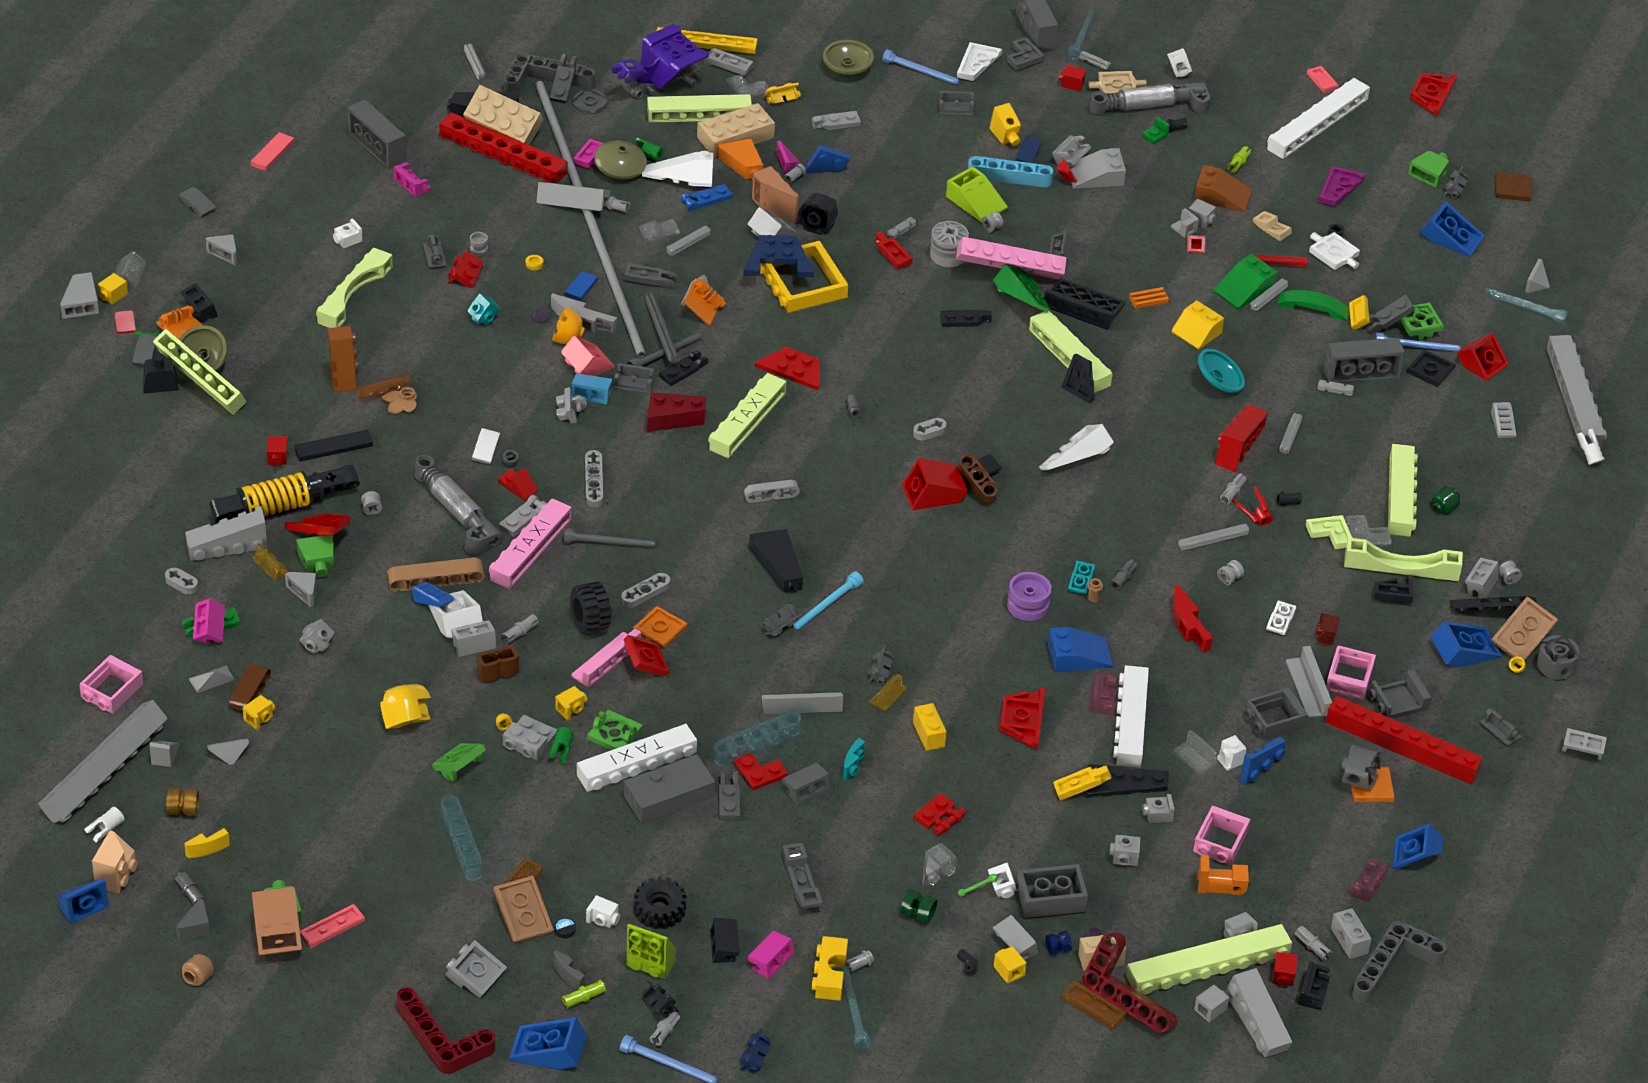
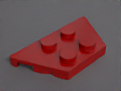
M1442 73L1420 74L1410 98L1435 116H1438L1457 80L1458 74L1452 73V77H1442Z
M785 347L755 362L756 368L814 390H819V359Z
M323 513L301 518L302 522L299 523L289 521L284 524L285 529L288 531L305 532L306 535L316 533L317 536L336 534L351 522L349 515Z
M1041 687L1038 689V692L1034 693L1024 691L1019 694L1004 696L1000 731L1034 749H1038L1045 688Z

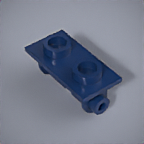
M762 1028L756 1034L752 1033L746 1043L749 1048L743 1052L740 1058L742 1062L740 1071L744 1067L748 1068L752 1074L760 1071L764 1061L762 1056L766 1055L771 1044L768 1036L761 1035Z

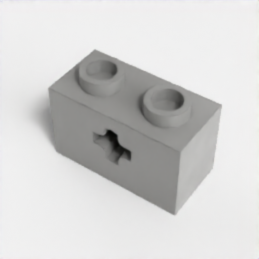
M1353 908L1334 913L1331 930L1349 959L1368 954L1371 937Z

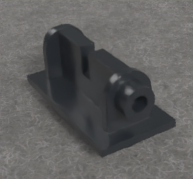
M647 980L651 986L643 991V999L660 1017H668L673 1009L679 1013V1010L674 1006L676 1001L668 993L664 996L666 991L658 983L653 985Z

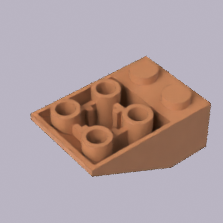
M772 166L753 172L752 199L755 203L779 217L796 223L799 202L798 194L790 188L789 184L781 178L780 174Z
M294 887L252 892L259 956L302 950Z

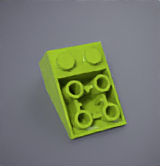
M973 166L947 181L946 197L981 223L982 217L990 216L995 211L1001 213L1008 209V206L987 177Z
M628 924L627 966L636 971L641 970L649 973L653 977L666 979L676 961V948L668 937Z

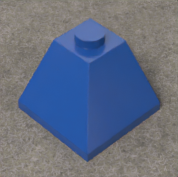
M1429 823L1397 836L1392 868L1399 869L1442 853L1444 837Z
M104 878L76 886L58 894L59 908L70 924L109 907Z

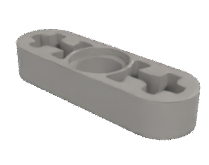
M795 480L753 484L747 486L744 490L746 501L749 503L768 501L773 498L776 500L796 497L800 492ZM773 489L776 490V491H775L774 493H772V494H768V493H767V492L770 491V490H773Z
M658 573L625 590L621 595L623 606L633 608L668 590L670 587V577L665 573ZM642 589L651 590L649 593L641 592Z

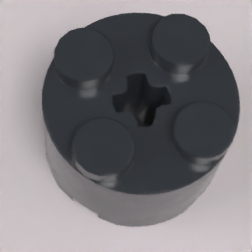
M811 194L798 211L799 223L801 222L804 226L803 228L808 232L818 235L822 234L831 227L838 216L837 201L824 194Z

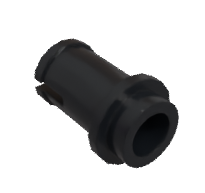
M1185 118L1168 119L1166 121L1170 125L1169 132L1187 128V125L1183 124L1187 123Z
M1283 491L1277 494L1276 500L1277 504L1282 506L1286 504H1301L1302 500H1299V498H1302L1300 492L1285 493Z

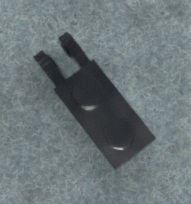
M696 350L691 352L688 357L659 372V377L668 385L673 386L699 371L700 368L708 364L709 359L706 356L700 358L702 354Z

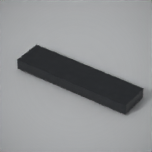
M367 429L296 444L295 451L301 462L372 447L373 441Z

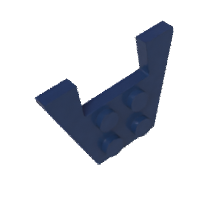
M760 235L743 272V276H760V263L797 264V277H814V269L797 236Z

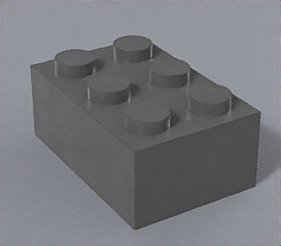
M1079 864L1018 870L1016 887L1024 918L1086 912L1088 894Z

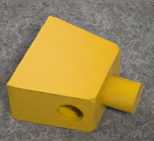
M1007 103L994 107L990 130L1002 145L1011 143L1012 146L1019 145L1021 143L1019 138L1021 124L1011 104Z

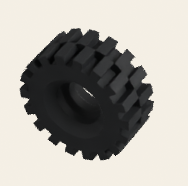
M652 877L649 878L648 883L646 881L641 882V886L638 885L634 893L636 918L639 917V922L641 923L645 921V926L647 927L654 925V929H658V926L667 929V925L674 927L676 922L680 923L686 911V891H684L683 886L680 885L678 887V882L675 880L672 883L671 878L668 877L666 880H662V877L654 880ZM663 901L668 905L665 907H655L652 903Z

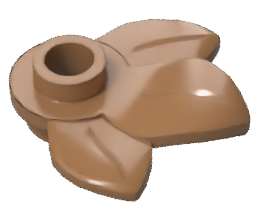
M410 387L402 388L400 391H390L382 396V400L390 403L388 407V413L399 414L403 411L411 413L417 407V394Z

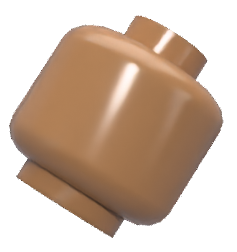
M201 954L194 955L182 967L183 979L188 984L194 986L202 985L214 973L212 961Z

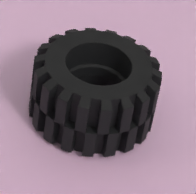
M599 581L574 586L571 591L570 605L572 616L578 629L584 634L608 629L611 624L612 612L610 600L603 585Z

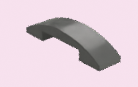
M803 843L782 846L787 872L795 897L801 908L823 905L818 887H815L807 864L808 857Z

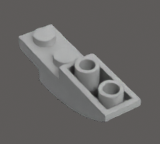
M552 293L551 309L559 317L563 309L568 307L579 313L582 318V327L585 328L584 331L593 334L596 330L611 334L616 332L617 317L586 309V303Z

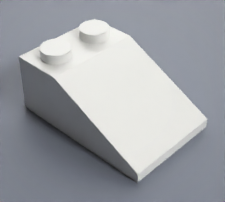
M464 590L451 593L450 595L454 597V601L442 607L428 605L440 631L448 638H453L451 629L483 622L480 605Z

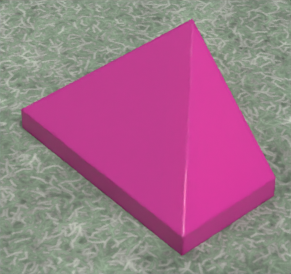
M777 141V156L784 173L787 174L800 161L781 141Z

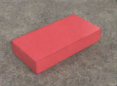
M1322 66L1307 70V75L1323 93L1339 88L1336 81Z

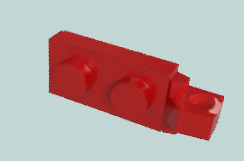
M882 231L875 234L877 248L897 270L912 264V257L894 238H887Z

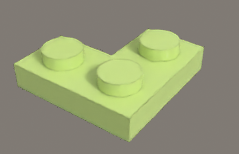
M1343 515L1306 520V527L1310 537L1329 536L1335 549L1346 548L1347 539L1352 538Z

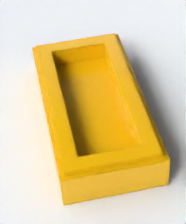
M1362 295L1349 303L1351 327L1354 330L1370 323L1368 299L1365 295Z

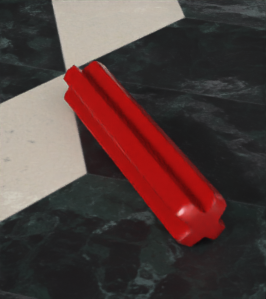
M1256 255L1257 258L1268 266L1306 268L1308 265L1307 257Z

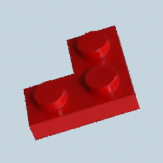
M752 753L733 760L734 766L752 791L783 780V778L788 776L787 770L779 759L760 766Z

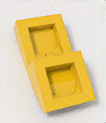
M224 828L208 838L201 833L185 843L186 856L188 858L201 857L230 846L229 833Z

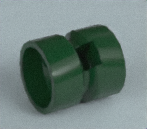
M909 889L901 904L900 913L910 918L916 916L918 921L929 924L935 914L938 899L929 895L923 897L921 892Z

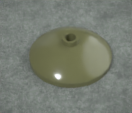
M854 40L833 42L823 52V61L826 66L834 72L844 75L862 73L872 66L874 60L872 50L867 45Z
M612 140L601 144L594 156L598 169L616 179L635 178L642 174L647 164L644 152L633 143L623 140Z
M207 325L196 326L186 331L179 338L185 346L216 372L224 364L228 353V345L223 334L216 328Z

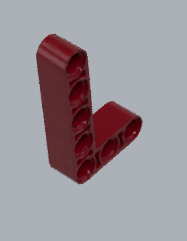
M1120 932L1103 935L1083 974L1082 982L1084 986L1158 1032L1175 1029L1178 1021L1174 1013L1111 975L1125 948L1126 938ZM1112 937H1114L1116 940L1115 947H1113L1111 944ZM1103 955H1104V956L1106 957V959H1107L1106 965H1104V964L1102 963V956H1103ZM1093 974L1097 976L1096 984L1092 980ZM1111 984H1112V985L1114 986V988H1115L1114 994H1112V993L1110 992V985H1111ZM1128 995L1132 998L1131 1005L1127 1002ZM1146 1006L1150 1010L1149 1016H1147L1144 1011ZM1163 1017H1165L1168 1022L1166 1027L1162 1024Z
M410 987L398 990L396 996L399 1013L439 1071L444 1074H451L494 1054L496 1050V1036L492 1030L482 1029L451 1043L417 993Z

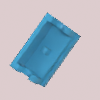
M576 373L572 382L571 395L573 397L580 395L586 401L607 404L611 394L612 379Z

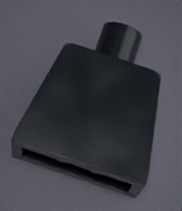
M155 353L152 359L145 361L142 378L143 394L179 391L178 376L171 358H164L163 354Z

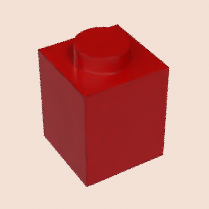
M1067 65L1059 76L1061 87L1080 92L1085 83L1086 69Z
M268 436V465H287V436Z
M1276 952L1272 978L1273 984H1278L1282 987L1293 986L1296 974V954Z

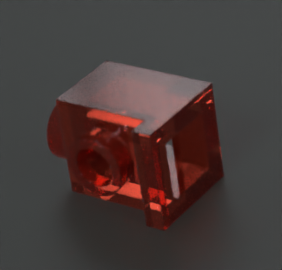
M1321 613L1316 634L1319 635V643L1333 646L1340 617Z

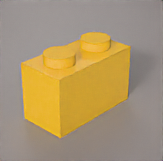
M930 703L914 707L913 724L925 750L945 747L946 729L934 704Z

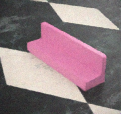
M636 628L629 634L622 632L574 671L572 677L589 688L629 655L624 638L627 635L641 638V632Z

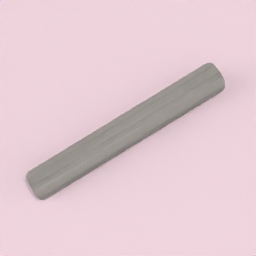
M1241 524L1180 539L1178 546L1183 551L1247 535L1249 527L1247 524Z

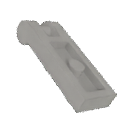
M713 48L709 52V57L703 60L707 65H715L744 76L753 68V61Z
M531 495L527 502L499 523V528L514 537L524 527L529 525L532 518L537 516L543 505L547 503L539 501L537 496Z

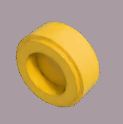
M538 255L528 256L525 261L526 267L530 270L541 269L543 267V258Z

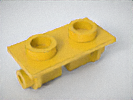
M787 83L780 87H770L766 90L764 99L767 98V103L772 105L783 103V97H785L786 102L798 100L801 97L800 91H797L799 83Z

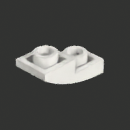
M482 428L472 460L491 464L500 433Z
M1278 601L1266 630L1285 635L1295 614L1296 606Z

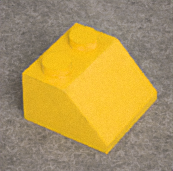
M1196 300L1185 308L1171 332L1195 348L1201 349L1222 333L1224 317Z

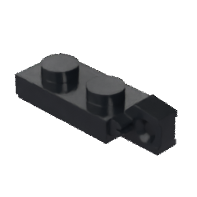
M943 310L940 314L942 327H973L983 323H991L992 318L991 311Z

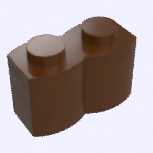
M505 646L496 651H485L477 655V673L481 682H492L500 677H511L519 673V655L515 646Z

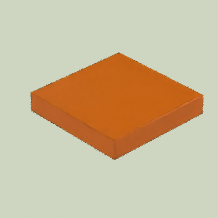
M656 606L633 627V630L636 628L641 632V637L657 643L660 648L665 649L688 627V623Z
M1389 767L1377 769L1376 774H1379L1372 790L1351 786L1353 801L1394 802L1395 797Z

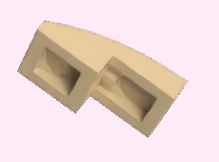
M1264 211L1253 218V222L1260 229L1279 241L1292 234L1291 227L1279 223L1278 216Z

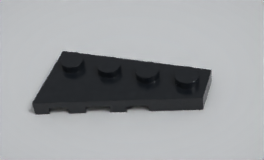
M1527 596L1450 600L1451 608H1457V611H1469L1468 608L1476 607V610H1487V607L1506 609V606L1518 608ZM1528 596L1530 599L1536 602V597Z
M1088 764V767H1091V769H1094V768H1097V769H1098V768H1100V767L1105 766V765ZM1107 766L1111 779L1086 790V798H1093V796L1098 795L1105 797L1120 793L1127 795L1131 794V792L1167 791L1169 771Z

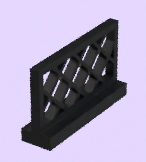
M1060 278L1051 289L1047 288L1044 293V299L1050 310L1105 330L1109 329L1112 320L1126 303L1124 300ZM1061 285L1068 286V288H1062Z

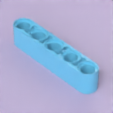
M973 156L968 161V169L973 166L983 173L989 181L1045 188L1052 184L1053 169L1048 165Z

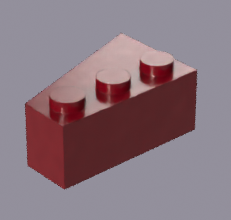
M651 392L647 416V433L659 429L670 430V428L680 426L685 428L705 425L707 397Z

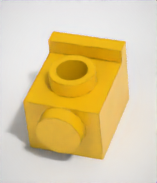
M573 686L555 696V709L568 721L571 719L572 714H577L584 708L587 696L584 692Z
M260 695L243 707L244 720L254 729L259 730L260 724L268 722L273 716L272 711L275 710V705L271 700H267Z

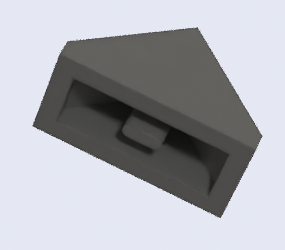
M199 899L177 924V940L182 941L210 935L209 921L202 899Z

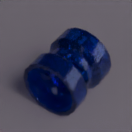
M1062 931L1058 935H1046L1045 942L1050 955L1058 954L1059 951L1069 952L1072 950V940L1068 931Z

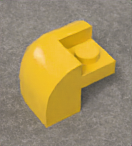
M419 684L400 685L385 691L386 693L380 705L386 729L399 728L410 723L430 720L425 700L431 697L424 686Z

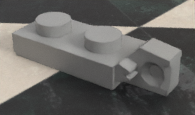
M857 111L812 117L813 129L823 127L827 130L861 126V121Z

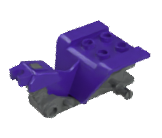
M671 24L647 35L643 39L641 65L634 59L622 60L612 67V73L618 74V78L623 80V88L632 97L641 99L645 94L654 92L658 88L664 89L666 85L679 79H683L685 82L690 83L691 86H695L697 80L692 77V74L700 70L697 62L708 58L709 55L681 33L680 28L675 24Z

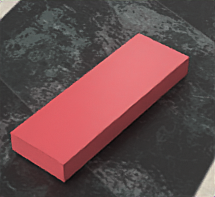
M279 132L251 160V166L267 171L294 143V137Z
M352 904L300 930V936L312 948L364 922L365 917Z

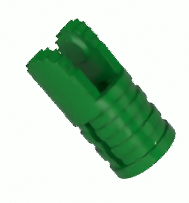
M638 137L636 138L635 142L642 146L641 150L646 158L658 162L663 157V147Z
M560 727L556 730L548 758L553 759L557 752L561 753L559 763L565 764L574 737L572 730L566 727Z

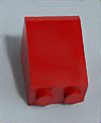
M918 458L902 483L912 511L958 504L968 491L957 465Z

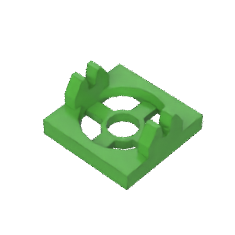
M1430 303L1413 305L1415 311L1400 319L1408 335H1417L1420 341H1423L1424 337L1427 340L1431 339L1434 332L1443 331L1444 328ZM1420 316L1425 318L1424 320H1418ZM1433 319V324L1427 325V320ZM1416 322L1420 324L1421 327H1414L1410 325V323Z
M607 710L606 713L600 711L599 717H595L593 729L588 733L587 739L610 750H614L631 744L643 729V725L611 710ZM612 721L619 722L616 727L610 728L604 725ZM627 725L629 731L626 730L625 734H623L622 729ZM600 730L607 733V739L600 735ZM618 730L621 734L618 737H612L609 732ZM618 739H621V740H622V741H619V742H613V740H618Z
M460 743L435 761L432 767L435 771H441L448 781H455L457 779L456 772L472 760L474 762L478 761V763L483 760L482 753L486 749L483 744Z

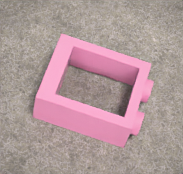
M1337 646L1326 684L1328 692L1364 700L1376 655ZM1342 663L1366 669L1364 681L1336 674L1338 664Z
M110 655L80 683L81 697L86 702L97 705L101 710H107L113 714L143 685L142 671ZM110 675L125 682L112 697L95 690Z
M1212 806L1195 838L1193 852L1199 855H1207L1209 858L1215 859L1220 863L1232 865L1248 833L1250 819ZM1211 826L1238 835L1232 849L1205 840Z

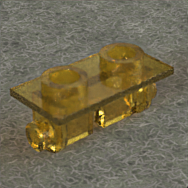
M258 544L253 558L256 564L274 582L278 576L284 577L288 572L287 567L280 561L277 562V558L269 549L263 548Z
M900 674L893 675L869 703L886 712L907 689V686L902 684L903 677Z

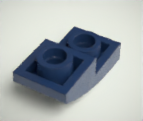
M1026 135L1016 161L1034 163L1043 140Z

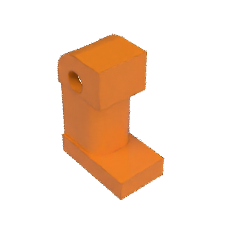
M1201 855L1197 880H1199L1198 893L1243 895L1246 893L1249 883L1248 865L1232 864V870L1210 869L1209 856Z

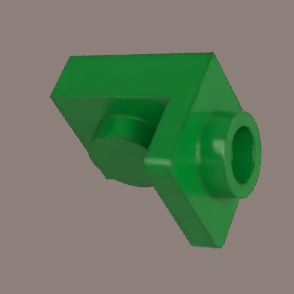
M1156 117L1154 126L1142 132V137L1155 145L1168 137L1170 125L1161 118Z

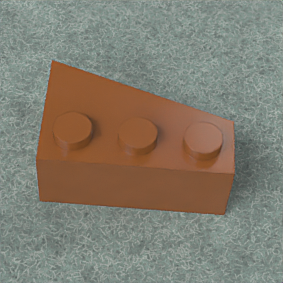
M350 326L328 328L330 370L334 392L357 391L355 372L358 370L357 361H354V358H357L356 347H353V344H356L355 333H351Z

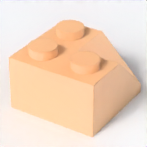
M109 831L92 860L94 881L104 878L107 890L119 893L122 887H126L129 874L136 870L138 862L135 858V850L114 831Z

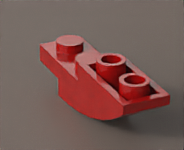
M1176 585L1172 606L1174 619L1180 633L1186 642L1194 640L1204 653L1210 651L1213 638L1211 633L1203 627L1201 621L1197 619L1199 614L1197 605L1193 604L1187 593L1179 585Z

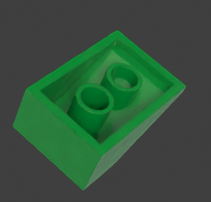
M1251 254L1239 261L1213 289V292L1239 310L1274 285L1278 272Z

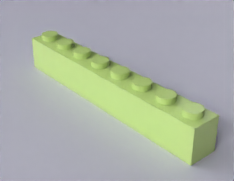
M1280 924L1130 963L1127 966L1126 977L1133 989L1146 995L1154 990L1169 989L1173 985L1188 984L1192 980L1207 979L1211 975L1226 974L1230 970L1245 969L1249 965L1264 964L1269 960L1275 959L1276 952L1290 954L1292 941L1283 925Z

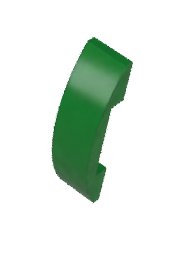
M1290 290L1280 292L1277 301L1278 306L1294 309L1295 305L1328 312L1330 313V318L1347 321L1350 308L1341 301L1313 291Z

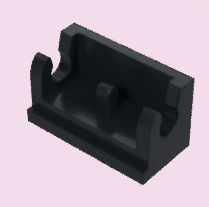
M196 283L180 292L185 301L200 315L203 322L207 321L205 318L207 314H210L213 319L218 317L214 303Z
M714 917L710 928L712 963L734 962V958H727L726 956H739L740 953L737 920Z
M1312 961L1309 962L1298 1005L1321 1011L1330 976L1319 972L1329 973V968L1314 964Z

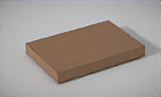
M1527 596L1491 639V642L1511 657L1518 656L1526 661L1559 619Z
M534 876L494 886L493 891L513 944L554 933Z

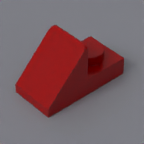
M525 468L519 472L510 469L498 478L499 484L524 501L538 492L536 485Z

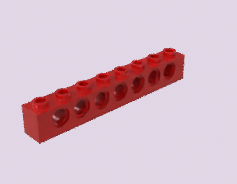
M452 112L439 123V134L444 139L482 153L503 164H508L517 170L527 172L531 176L541 178L548 183L558 184L568 174V161Z

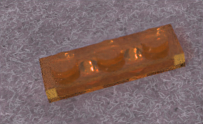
M1075 980L1062 992L1061 998L1112 1030L1126 1017L1125 1011Z

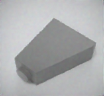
M91 272L72 276L60 303L62 319L99 314L98 300Z

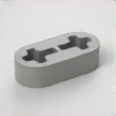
M934 418L918 423L914 426L913 436L917 440H927L942 435L946 432V421L941 418Z
M170 568L165 572L166 583L182 593L194 594L198 590V581L192 575L178 568Z

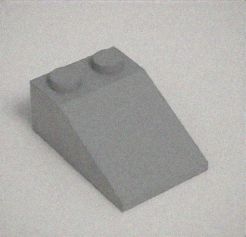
M1119 148L1099 150L1081 158L1074 166L1069 167L1077 180L1076 183L1071 182L1073 189L1124 186L1126 169Z

